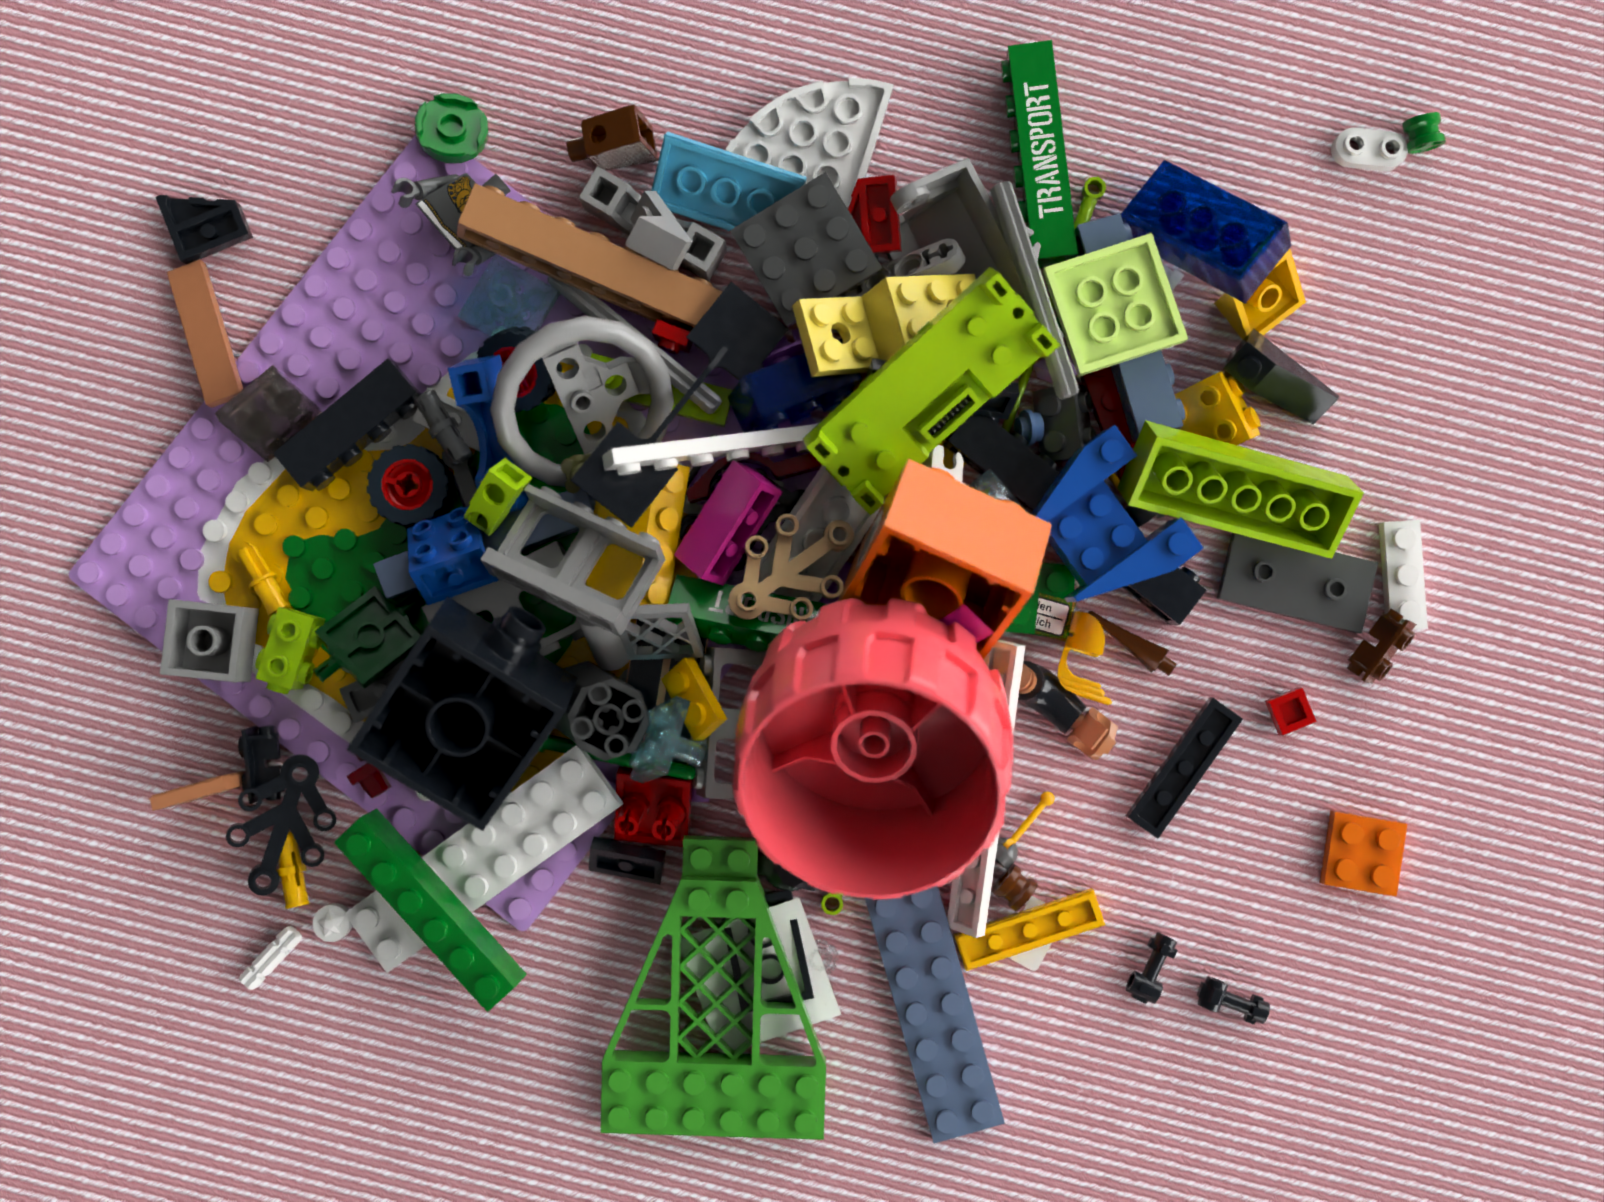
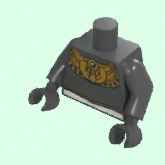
M467 173L460 176L453 174L414 182L407 178L397 179L391 193H405V195L400 197L398 204L402 208H407L411 205L414 198L419 200L415 203L417 207L455 249L452 265L455 266L459 262L466 263L463 270L465 276L472 275L475 265H480L496 255L494 252L456 237L458 221L475 184L474 180ZM497 174L482 185L483 187L486 185L496 187L505 196L510 192L508 186Z

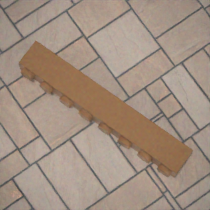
M475 183L458 221L456 237L656 322L659 319L689 332L692 331L723 292L714 288L709 281L703 278L688 277L679 273L678 269L670 270L657 262L645 258V256L629 247L622 248L615 245L601 233H588L577 228L572 221L564 217L557 216L554 218L542 213L536 205L530 202H517L510 199L501 190L493 186L486 185L483 187Z

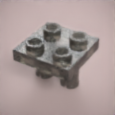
M272 365L221 407L215 415L220 423L269 462L275 457L273 453L320 415L322 411Z

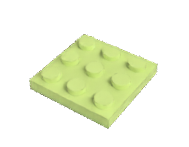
M1152 233L1044 267L1042 271L1078 377L1184 343L1188 340Z

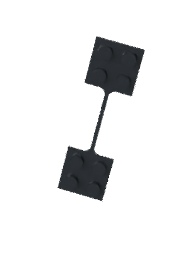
M730 282L686 337L707 355L709 360L707 368L650 438L641 439L617 422L572 477L571 481L632 528L678 469L656 471L654 465L641 466V472L635 474L618 475L617 470L605 471L602 456L613 448L654 444L709 373L715 368L725 369L745 385L789 328L734 283Z

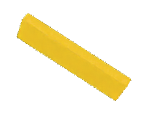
M1090 888L986 923L985 936L974 938L961 932L953 935L966 971L1104 926L1105 922L1095 892Z

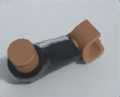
M1023 661L1018 700L1037 711L1064 734L1070 728L1073 729L1067 741L1092 760H1098L1104 753L1108 754L1116 744L1115 736L1118 726L1094 707L1089 709L1084 716L1082 712L1087 706L1075 694L1067 691L1060 684L1056 675L1041 665L1030 661Z

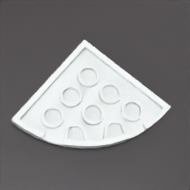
M849 78V81L829 83L819 81L801 86L781 95L755 113L749 119L750 122L738 133L735 139L730 141L725 150L806 176V183L826 172L845 206L848 208L857 179L866 178L894 84L871 79Z

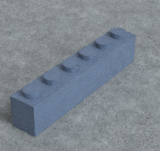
M1121 213L1079 224L1075 229L1078 256L1133 239L1131 228L1128 223H1123ZM1161 350L1111 366L1133 443H1136L1145 420L1176 429L1184 426L1182 422L1185 419L1184 406L1179 398H1175L1172 385L1175 383L1174 372L1169 363L1165 364Z

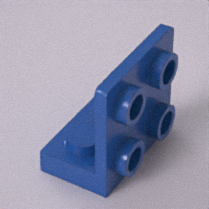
M468 507L456 508L448 514L431 520H422L407 529L409 574L427 605L445 600L447 596L451 598L499 581L498 578L489 574L480 560L486 551L483 545L482 530L464 518Z

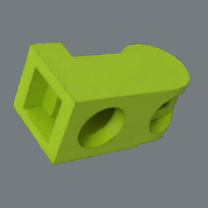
M502 459L487 471L469 503L470 505L464 518L488 536L492 535L507 517L509 510L520 493L530 483L532 477L508 459Z

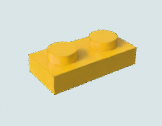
M684 657L661 679L694 741H704L727 720L724 711L694 657Z

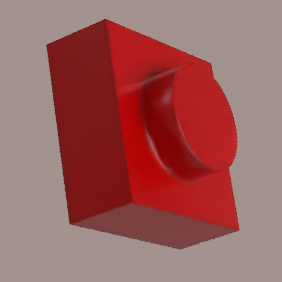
M657 319L652 331L654 339L659 342L657 346L672 354L678 355L679 350L689 354L693 343L686 337L690 332Z
M1301 687L1265 700L1278 735H1285L1317 722L1304 689Z

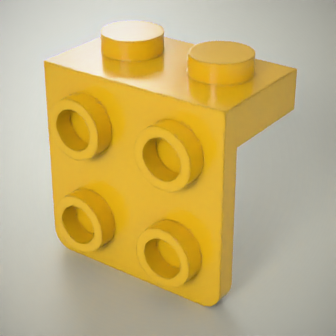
M1227 371L1218 372L1174 394L1176 399L1179 398L1182 401L1185 410V419L1182 420L1184 426L1179 430L1239 445L1260 435L1258 427L1261 426L1256 411L1252 407L1248 408L1242 397V394L1245 393L1243 384Z

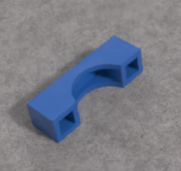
M500 355L468 359L448 367L456 405L468 413L478 437L480 462L475 477L477 489L487 471L502 459L506 458L515 464L497 441L490 410L497 374L503 367ZM524 490L520 493L509 512L518 511L527 504L529 499Z

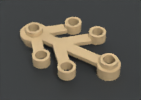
M792 514L781 515L775 523L777 540L772 572L770 576L758 583L761 558L768 551V542L759 535L750 537L744 548L747 559L743 582L736 585L729 595V607L733 614L744 620L757 618L763 611L790 615L797 621H804L811 616L813 605L805 597H798L793 601L768 596L779 587L819 593L827 599L838 597L844 587L842 580L838 576L829 575L825 578H818L799 573L829 551L841 552L847 549L854 539V531L850 524L843 520L832 521L824 529L823 538L789 561L792 538L799 528V522ZM784 519L790 520L794 526L793 531L784 532L780 527V522ZM840 528L844 530L846 534L844 541L834 539V529ZM753 541L760 542L763 545V552L760 554L752 553L749 548L750 543ZM832 580L837 584L838 590L835 594H830L825 590L826 581ZM749 593L754 596L755 604L752 607H746L742 604L741 597L743 594ZM802 602L807 606L808 611L805 616H799L795 613L794 606L796 603Z

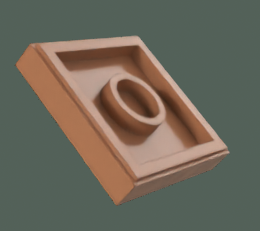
M245 771L217 776L152 795V798H149L152 810L181 805L242 787V777Z

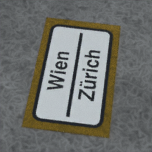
M1039 593L1035 634L1065 642L1076 603Z

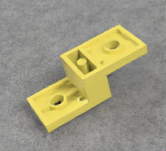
M975 274L885 277L863 296L799 299L792 305L811 376L867 373L872 358L888 361L928 321L933 320L976 280ZM831 329H835L840 333L843 344L833 338Z

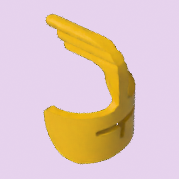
M1075 611L1069 629L1073 636H1067L1057 669L1058 680L1067 691L1079 697L1111 705V699L1104 696L1105 692L1101 689L1099 683L1080 678L1072 674L1068 669L1067 655L1069 650L1098 657L1103 654L1105 648V635L1099 621L1089 613Z

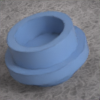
M1030 409L1022 410L1019 417L1014 421V431L1021 434L1029 442L1027 446H1032L1035 442L1041 441L1044 436V421L1041 414Z

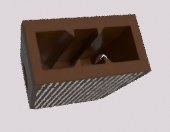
M634 104L583 120L581 122L583 137L567 140L566 142L568 155L572 162L589 159L595 166H599L604 170L659 161L653 127Z

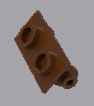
M1392 608L1387 614L1383 612L1368 632V634L1379 640V643L1375 647L1363 639L1348 659L1351 663L1347 669L1357 676H1360L1364 671L1366 674L1361 679L1364 682L1373 684L1376 679L1381 681L1390 671L1393 665L1390 660L1397 650L1403 651L1413 640L1415 633L1412 630L1417 624L1407 619L1401 624L1400 621L1404 616Z

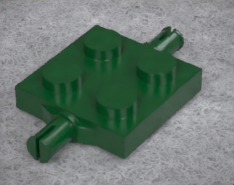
M374 586L315 631L316 636L328 649L331 657L313 669L314 674L319 677L321 682H324V680L341 668L343 671L351 674L364 689L407 657L421 635L410 624L408 616L425 605L423 599L419 597L418 593L414 592L413 595L397 605L395 602L386 599Z

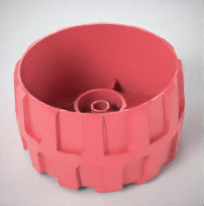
M890 598L886 605H866L859 599H845L822 606L819 616L808 622L796 621L788 625L770 643L761 667L754 673L744 696L736 727L735 763L732 783L733 795L738 813L744 816L749 829L756 839V845L773 863L781 865L796 877L808 882L810 886L832 894L839 893L855 897L873 898V900L902 898L904 895L924 891L934 886L940 887L963 874L964 869L984 849H988L1000 832L1004 821L1005 798L1011 787L1014 757L1013 731L1006 692L998 669L989 670L983 658L976 651V638L956 621L948 626L928 616L922 605L907 600Z

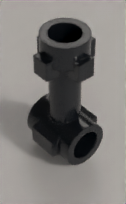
M1159 932L1156 933L1154 938H1150L1147 946L1152 948L1153 951L1143 973L1133 971L1127 981L1126 991L1131 993L1133 998L1145 1004L1147 1002L1155 1004L1162 993L1163 984L1156 981L1166 957L1175 958L1178 951L1175 949L1177 945L1176 940Z
M1210 976L1206 977L1205 983L1201 982L1196 995L1199 997L1197 1003L1199 1006L1219 1013L1221 1005L1244 1013V1020L1254 1025L1255 1022L1264 1024L1267 1020L1270 1004L1263 1001L1264 998L1252 994L1249 1000L1227 992L1229 984Z

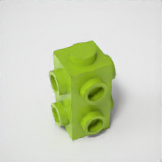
M278 607L277 613L272 614L267 625V633L270 635L266 647L261 649L256 659L255 667L258 669L255 679L268 682L266 689L282 694H288L289 690L303 689L304 684L310 682L314 673L315 665L311 662L315 650L319 649L323 644L316 636L315 631L324 625L325 619L295 609Z

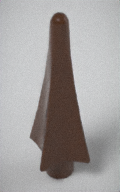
M1093 611L1088 612L1099 621L1107 633L1133 654L1151 673L1157 668L1168 676L1172 673L1177 663L1165 656L1169 651L1168 649L1115 625Z

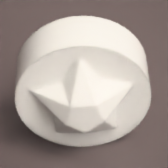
M331 903L319 909L313 918L315 934L326 942H335L344 938L353 926L344 914L349 909L339 903Z

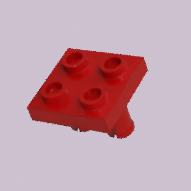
M619 767L616 774V793L624 804L615 810L614 840L683 847L684 835L690 836L692 780Z

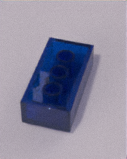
M1166 160L1160 164L1121 213L1123 223H1128L1131 228L1133 239L1152 233L1160 258L1245 304L1291 247L1287 221Z

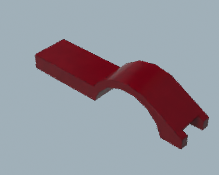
M753 452L749 453V458L737 461L739 463L758 464L770 471L776 480H783L816 471L822 466L812 453L774 463L768 457H762V455ZM726 456L717 460L686 492L690 504L709 499L712 480L731 464V462L727 461Z

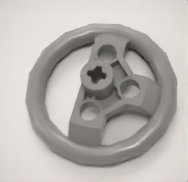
M581 316L550 323L516 346L497 374L490 408L497 441L515 465L547 485L565 487L564 485L567 480L560 468L561 464H556L531 449L519 433L514 407L519 384L537 360L542 358L584 455L587 453L592 454L613 428L612 422L623 400L637 394L651 395L646 423L637 435L641 439H647L655 433L671 413L674 399L669 368L649 339L620 321ZM590 340L614 344L633 357L621 356L604 363L583 355L578 342ZM573 358L575 360L573 369L566 372L556 370L557 364L562 359ZM613 375L623 377L619 387L615 389L605 388L606 380ZM592 421L602 423V427L597 433H584V428L588 423ZM667 427L657 438L655 443H660V441L666 434Z

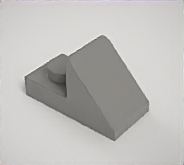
M644 191L630 218L634 226L625 244L630 249L666 268L677 270L692 244V240L656 191Z

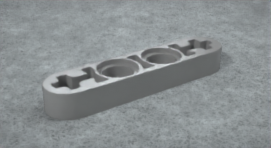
M943 239L882 264L883 271L840 297L863 296L885 277L905 276L910 270L917 267L919 269L907 276L952 275L962 268L965 263V256L956 240Z

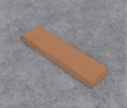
M199 259L168 271V279L205 404L213 408L245 396L206 263Z

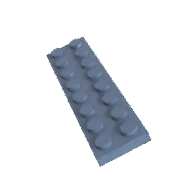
M938 886L904 895L902 898L875 900L873 898H865L933 1143L1005 1124Z

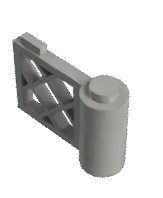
M689 603L639 605L631 619H638L645 623L642 626H638L629 622L621 637L576 616L597 665L606 671L618 670L624 667L629 660L675 659V661H681L684 657H694L697 661L698 658H703L704 647ZM665 618H682V622L678 625L665 620ZM655 627L668 634L662 637L651 632V630ZM679 638L691 645H679L673 641ZM642 639L653 646H637L636 642Z

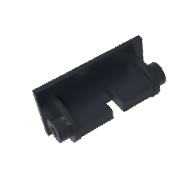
M274 725L252 726L241 730L242 736H240L238 741V750L245 762V773L242 777L243 790L248 787L255 788L281 775V765L268 766L267 760L281 758L279 733L274 732ZM283 791L267 797L266 801L281 799V792ZM247 793L249 804L258 801L256 794Z

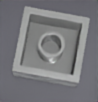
M169 599L160 675L227 682H251L259 608Z

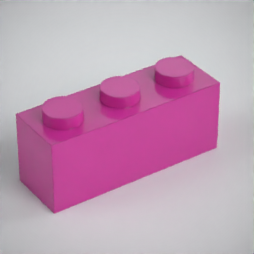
M732 460L708 501L703 505L690 530L683 537L674 556L701 579L724 586L745 553L744 548L747 540L757 534L783 491L755 469Z

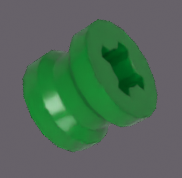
M1440 113L1421 114L1402 123L1403 132L1408 134L1409 142L1407 143L1409 154L1430 151L1445 144V135L1439 131L1438 126L1441 123Z

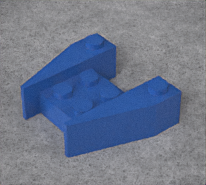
M1116 425L1102 431L1073 453L1031 513V515L1052 524L1048 542L1080 585L1064 597L1067 602H1078L1174 571L1204 549L1182 517L1167 521L1145 538L1104 480L1137 456Z

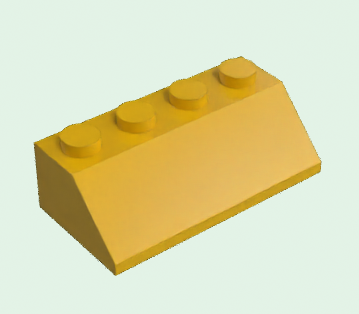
M678 464L676 473L632 528L596 501L594 515L606 519L608 516L622 522L627 527V530L638 535L640 532L648 533L660 542L665 562L639 605L668 604L676 560L674 554L678 547L690 471L688 466ZM610 544L605 548L587 578L586 585L614 599H622L640 571L645 559L618 545Z

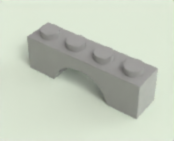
M597 166L579 196L580 202L585 211L629 236L634 226L630 218L641 195L628 183ZM676 218L692 240V244L680 266L710 281L727 252L725 240L693 221L687 222Z

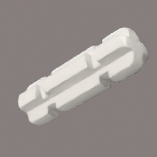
M292 926L284 928L276 936V939L252 962V965L247 967L240 975V982L249 990L257 988L266 979L265 976L270 974L290 953L289 950L294 949L302 940L301 933Z

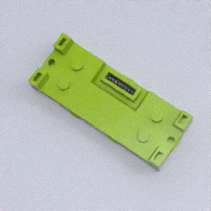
M991 267L933 320L928 321L909 342L873 375H869L850 396L803 438L806 448L824 467L826 466L825 469L841 486L844 485L852 497L870 516L883 505L884 497L891 491L908 459L922 464L936 446L959 428L985 402L995 398L1038 358L1048 357L1060 346L1047 328L1034 317V312L1020 295L1015 294L1016 292L1000 273Z

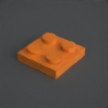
M1330 811L1319 883L1397 897L1408 824Z

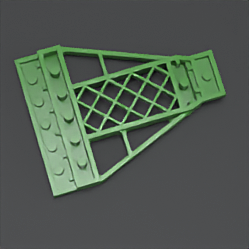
M684 835L681 879L602 1059L601 1133L824 1140L826 1056H824L764 897V890L757 874L758 846L756 845L755 837ZM682 917H689L682 923ZM698 917H702L713 929L701 942L687 929ZM712 917L726 919L718 924ZM735 918H739L751 930L738 943L723 930ZM671 935V996L667 999L638 998V994L663 937ZM683 935L695 948L681 959ZM717 935L732 948L719 961L705 948ZM755 936V955L753 961L742 947ZM764 938H769L772 941L794 1003L766 1002L761 997ZM697 953H700L712 965L700 978L686 965ZM736 953L749 966L737 981L723 967ZM681 971L693 983L682 995H680ZM716 971L730 984L718 997L704 984ZM754 973L752 997L740 985ZM697 989L711 1001L699 1014L685 1001ZM734 990L750 1004L736 1015L722 1003ZM680 1007L692 1019L682 1030H680ZM716 1007L729 1020L717 1033L704 1020ZM753 1009L751 1032L740 1020ZM631 1010H661L669 1013V1052L614 1050ZM764 1014L799 1015L814 1056L760 1054L761 1017ZM696 1025L710 1037L698 1050L685 1037ZM733 1026L747 1038L735 1051L721 1038ZM679 1043L687 1052H679ZM715 1043L724 1052L705 1053ZM752 1045V1054H742Z

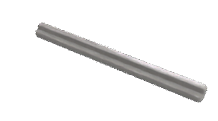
M1009 181L1000 182L991 188L990 193L1026 303L1034 312V317L1047 328L1060 344L1048 357H1044L1056 395L1059 399L1070 398L1079 392L1075 375L1013 186Z
M548 277L547 281L551 287L587 316L620 321L643 335L598 297ZM652 342L669 368L671 384L685 395L697 378ZM703 383L689 398L710 415L719 408L722 402L720 397Z

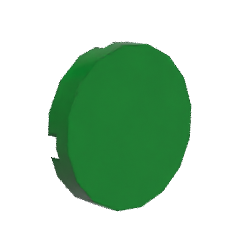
M442 93L434 96V100L429 101L427 104L425 101L419 107L415 116L416 139L421 149L433 159L444 163H463L474 159L484 150L488 140L487 117L471 98L457 93Z

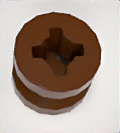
M1012 864L999 877L991 892L997 897H1004L1008 900V906L1017 911L1030 899L1038 883L1032 878H1025L1021 874V869L1017 865Z

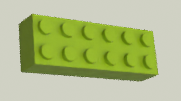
M1146 420L1133 448L1137 456L1127 463L1117 487L1129 506L1175 518L1182 517L1186 521L1331 559L1364 494L1347 475Z

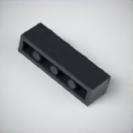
M387 358L273 454L301 488L312 492L315 489L317 491L322 490L335 479L333 474L344 465L349 467L356 463L363 456L362 450L372 442L378 443L385 439L392 431L390 427L401 418L406 420L413 416L418 408L414 400L421 393L399 366Z

